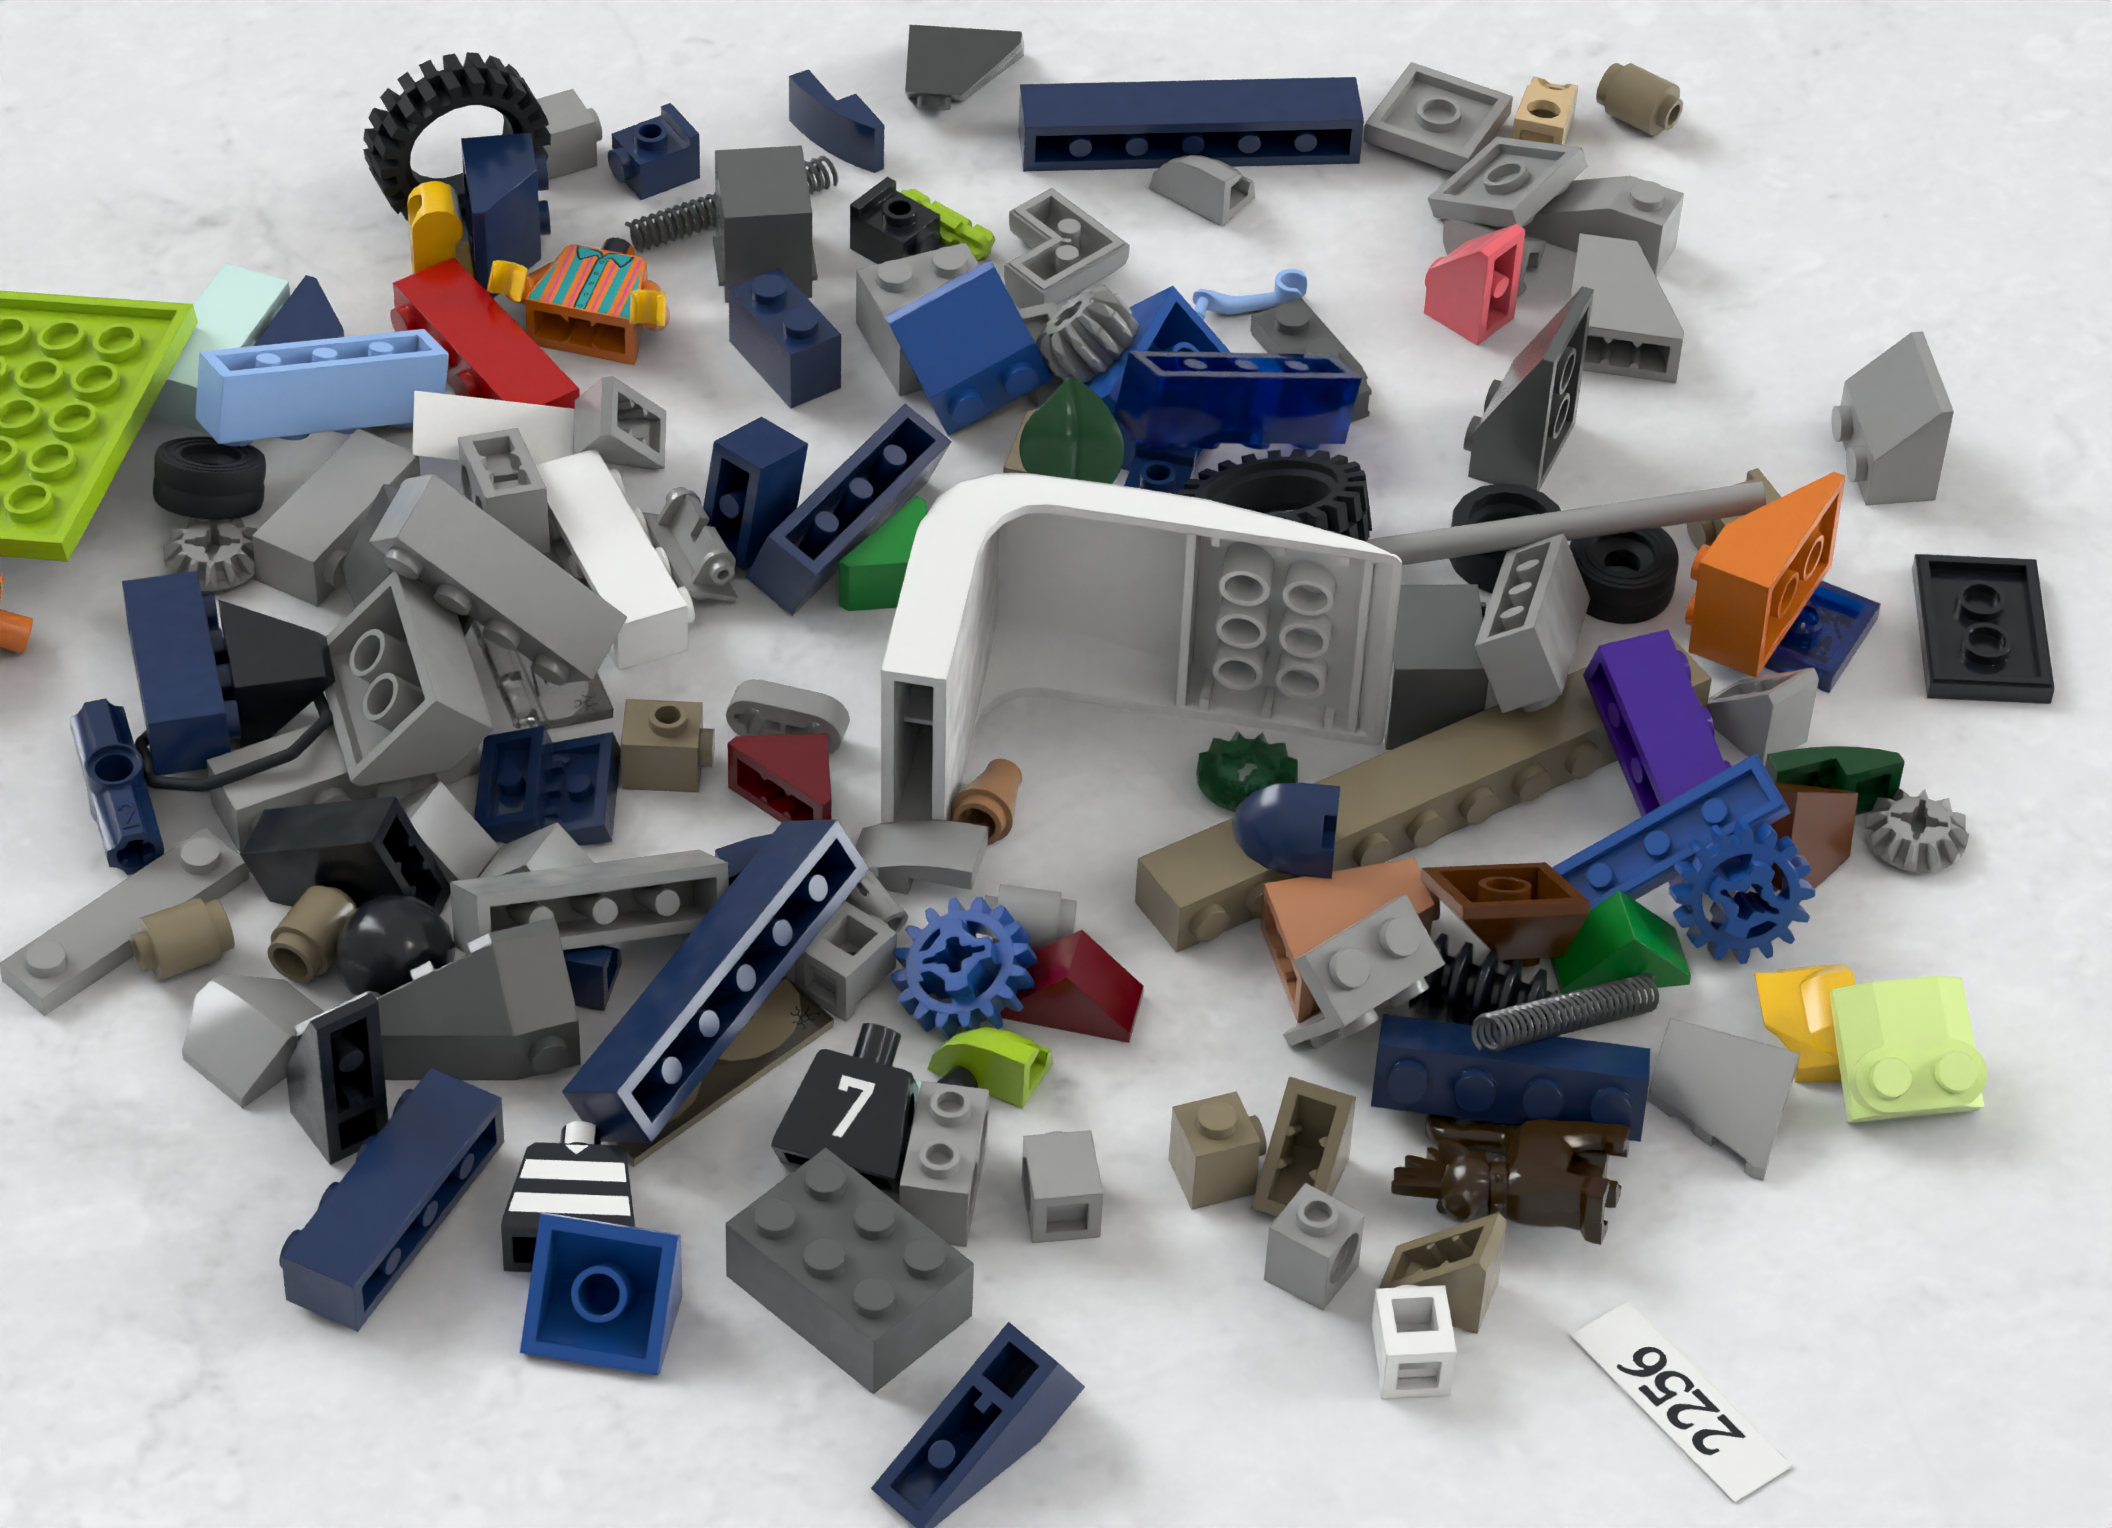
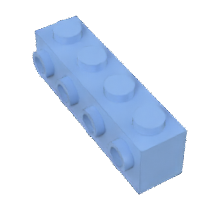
M425 329L202 351L199 353L195 418L218 444L232 447L246 446L251 444L253 440L277 437L293 441L307 438L309 434L331 431L353 434L358 428L365 430L367 427L385 425L398 428H412L414 390L445 394L449 353Z

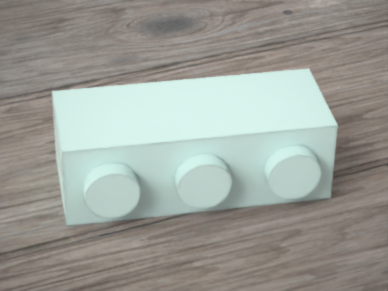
M225 263L193 304L198 323L148 415L207 432L195 418L199 353L202 351L254 346L290 297L289 281Z

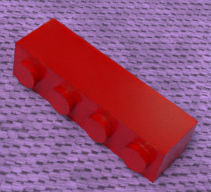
M454 257L393 282L395 308L391 310L390 318L395 332L425 329L449 353L446 381L453 388L455 395L575 409V400L580 397V391L576 384Z

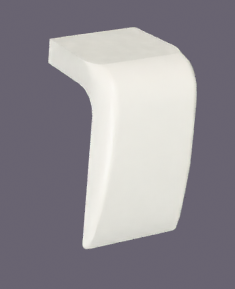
M991 473L959 482L936 499L927 515L919 524L881 668V823L908 820L952 821V803L959 794L972 740L982 718L998 704L1019 696H1046L1366 745L1379 744L1384 738L1403 569L1402 560L1395 554H1391L1359 539L1207 499L1116 484L1031 473Z

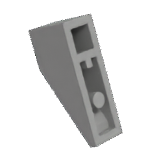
M1633 176L1573 180L1565 192L1555 196L1535 214L1531 223L1522 228L1525 229L1526 236L1545 240L1549 244L1576 253L1580 233L1638 241L1657 277L1676 247L1684 193Z

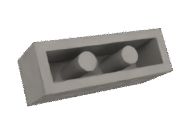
M358 428L252 535L256 580L318 607L336 588H341L346 584L341 565L382 485L387 484L401 487L405 479L421 476L419 456L412 455V451Z

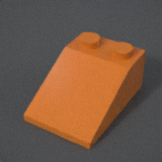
M1832 472L1726 524L1711 546L1703 544L1700 547L1693 561L1690 573L1691 579L1697 581L1696 592L1693 594L1685 614V624L1691 626L1688 652L1753 677L1759 675L1832 566L1845 475Z

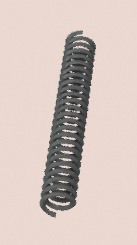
M820 156L818 159L812 158L810 162L804 161L805 167L808 166L806 175L810 195L813 194L814 190L820 192L822 187L825 189L830 187V176L822 161H825L831 170L833 185L836 187L839 178L836 168L831 160L825 156ZM715 192L713 195L707 194L705 198L699 197L697 201L691 199L689 203L683 202L681 206L675 205L672 209L666 208L664 212L659 210L656 214L650 213L648 217L642 216L640 220L633 219L631 223L626 221L625 226L630 227V236L636 251L642 253L644 247L650 250L652 244L659 247L660 242L667 244L668 240L675 242L677 237L683 239L685 234L691 236L693 231L700 233L701 228L706 231L709 226L715 228Z
M1650 973L1635 975L1481 1014L1476 1017L1472 1024V1040L1479 1051L1483 1049V1045L1491 1052H1499L1500 1050L1652 1012L1659 1003V991L1653 981L1655 975ZM1651 988L1653 989V992H1654V1001H1653V995H1652ZM1637 989H1638V991L1640 992V995H1641V1003H1640V998H1639V994H1638V992H1637ZM1644 989L1646 990L1647 996H1648V1001H1647V1003H1646V999H1647V998H1646V994H1645ZM1491 1023H1492L1493 1036H1494L1496 1042L1493 1040V1038H1492V1036H1491V1032H1490ZM1484 1025H1485V1033H1486V1037H1487V1039H1488V1042L1485 1040L1484 1033H1483ZM1497 1025H1498V1027H1499V1032H1500V1034H1501V1038L1499 1037L1498 1032H1497ZM1477 1027H1478L1479 1039H1480L1482 1045L1479 1043V1041H1478V1039H1477V1033H1476V1032H1477Z

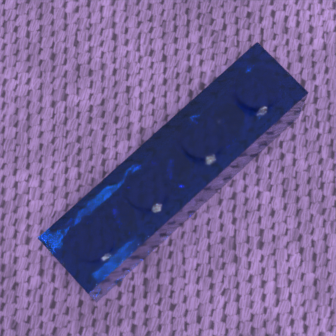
M1129 351L1114 418L1133 435V440L1136 443L1152 449H1165L1169 443H1189L1202 449H1217L1220 443L1241 444L1258 450L1268 449L1270 444H1291L1301 449L1315 450L1320 447V444H1345L1362 378L1332 354Z

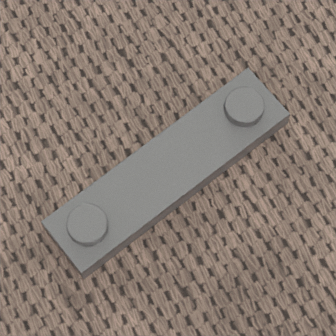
M204 827L0 962L2 981L43 1016H46L134 956L130 944V935L138 933V918L196 898H200L204 903L213 899H220L249 879L248 867L240 854Z

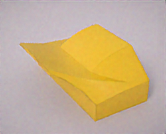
M1845 964L1778 969L1776 973H1754L1764 1027L1776 1035L1788 1050L1800 1053L1794 1077L1795 1082L1841 1081L1829 991L1856 985L1853 971Z

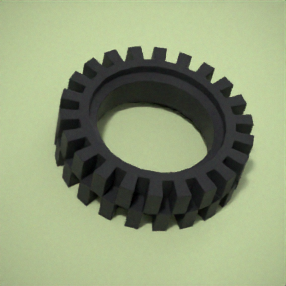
M470 52L466 54L464 66H462L456 54L453 53L443 55L444 70L437 71L432 61L428 60L419 65L424 78L415 82L408 71L397 80L404 92L398 95L387 88L380 98L388 111L377 108L372 109L368 118L374 128L365 129L363 137L368 147L363 149L365 160L370 167V172L390 206L397 214L401 212L406 221H408L407 202L409 194L418 185L429 181H440L452 186L458 195L461 215H465L463 173L446 178H431L418 174L410 166L411 151L416 139L427 126L440 116L454 109L469 105H482L494 108L504 118L502 135L531 132L535 156L545 155L546 161L549 155L543 146L551 145V134L546 128L549 125L547 117L517 70L510 64L504 67L499 58L489 55L484 63L479 53Z
M1293 449L1290 456L1281 457V450L1267 451L1268 458L1257 460L1254 453L1241 456L1242 464L1236 465L1232 461L1226 460L1218 463V471L1208 468L1198 473L1199 479L1190 478L1184 483L1185 489H1180L1177 494L1207 499L1260 513L1294 510L1272 516L1296 521L1365 542L1370 537L1369 531H1372L1364 470H1361L1360 465L1356 461L1349 463L1346 456L1338 454L1330 458L1328 451L1318 450L1310 457H1307L1306 449Z

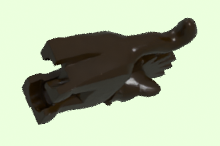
M1428 1114L1425 1134L1438 1147V1150L1432 1147L1427 1148L1426 1158L1406 1155L1405 1167L1394 1168V1180L1391 1182V1192L1393 1194L1439 1199L1436 1205L1437 1211L1449 1215L1459 1223H1467L1499 1212L1505 1219L1524 1226L1564 1227L1578 1230L1585 1241L1601 1245L1608 1230V1221L1604 1220L1605 1207L1616 1208L1622 1189L1618 1181L1607 1179L1608 1160L1610 1155L1627 1158L1630 1144V1126L1614 1123L1603 1124L1588 1121H1556L1546 1119L1526 1121L1520 1126L1493 1123L1461 1126L1454 1124L1455 1117ZM1484 1152L1500 1153L1506 1158V1161H1503L1501 1157H1495L1493 1161L1488 1162Z

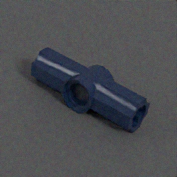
M106 698L85 702L82 709L77 714L69 717L70 729L87 786L90 812L95 822H97L109 867L119 868L127 875L135 874L164 854V844L145 782L143 759L135 748L123 706H115L109 703Z

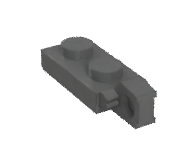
M1302 298L1251 315L1250 331L1252 336L1310 402L1328 399L1348 423L1369 416V395H1372V390L1367 384L1366 380L1368 377L1363 367Z

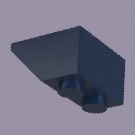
M531 132L461 138L467 237L474 279L485 290H487L493 261H509L520 264L529 270L541 260L540 236L551 235L548 201H539L538 191L549 190L546 156H535ZM489 293V294H490L491 297L494 299V298H495L497 295H499L500 293Z

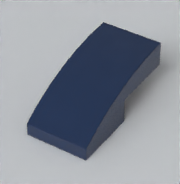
M809 69L789 76V121L802 134L828 153L856 167L873 173L884 169L885 125L857 94L836 100Z

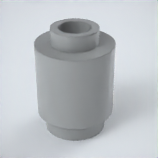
M1000 884L998 897L985 895V901L992 910L1001 904L1006 907L1015 921L1021 923L1031 938L1027 944L1033 952L1053 944L1074 932L1077 901L1061 899L1062 892ZM993 938V941H992V942H993V943H998L999 941H998L997 939Z

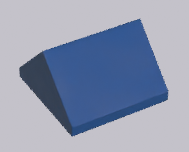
M540 1213L520 1353L658 1376L661 1372L682 1300L681 1235L551 1213Z

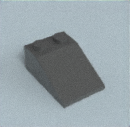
M1582 286L1514 359L1502 381L1493 380L1486 396L1483 416H1473L1466 431L1463 448L1471 452L1468 477L1491 484H1517L1537 491L1540 490L1576 422L1594 289Z

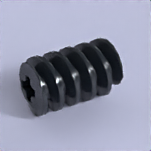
M1441 933L1435 940L1434 945L1445 965L1424 977L1429 988L1409 1000V1009L1416 1006L1422 999V1009L1425 1015L1435 1018L1447 1007L1446 1016L1448 1022L1465 1024L1471 1016L1472 1025L1476 1017L1481 1014L1556 996L1558 991L1555 990L1553 993L1547 991V970L1541 968L1529 983L1522 982L1523 962L1516 959L1504 975L1497 973L1498 953L1490 951L1479 966L1473 964V944L1465 942L1455 957L1448 955L1449 936Z

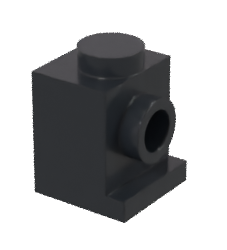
M886 177L850 204V249L870 261L881 264L886 261L940 249L942 240L940 234V214L898 192L895 180Z

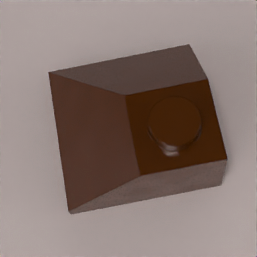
M1546 862L1421 868V881L1488 949L1498 953V958L1501 962L1510 966L1515 959L1522 961L1523 967L1538 965L1540 958L1563 957L1589 915L1590 901Z

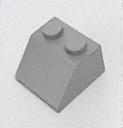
M1923 331L1911 332L1848 378L1844 383L1840 406H1834L1832 410L1831 423L1834 439L1837 442L1843 441L1846 450V469L1849 480L1858 483L1865 505L1936 500L1954 410Z

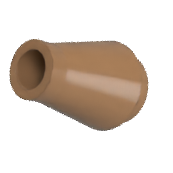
M1006 759L992 760L987 765L985 771L953 800L951 807L952 821L988 826V845L1006 837L1012 828L1018 788L1022 782V773L1018 766Z

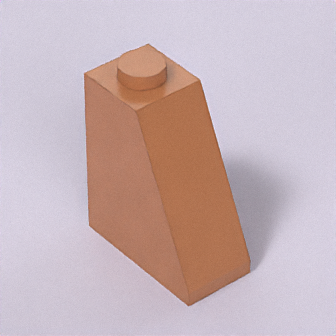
M1415 857L1333 871L1332 879L1304 876L1264 883L1260 928L1297 1023L1303 1022L1321 1010L1293 962L1294 959L1392 899L1404 894L1408 896L1429 936L1431 935L1432 921L1439 920L1440 901L1421 881V871Z

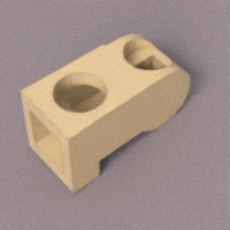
M1533 76L1530 85L1526 87L1515 115L1512 138L1565 145L1573 121L1578 85H1558L1549 83L1543 78Z

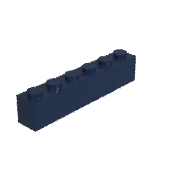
M1356 77L1020 84L1018 130L1023 171L1160 168L1163 164L1174 158L1190 155L1216 159L1232 167L1360 164L1364 117Z
M838 819L783 821L563 1089L562 1093L580 1119L596 1125L601 1130V1142L652 1143L868 872L869 867Z

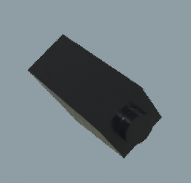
M396 796L264 809L240 854L269 901L291 907L295 905L309 887L324 886L334 887L345 892L353 900L356 910L363 903L378 897L399 895L422 900L432 906L440 915L451 894L450 884Z

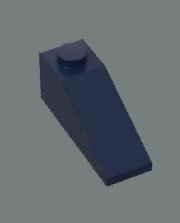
M1008 1322L870 1489L914 1527L934 1528L1036 1446L1085 1386L1055 1359Z

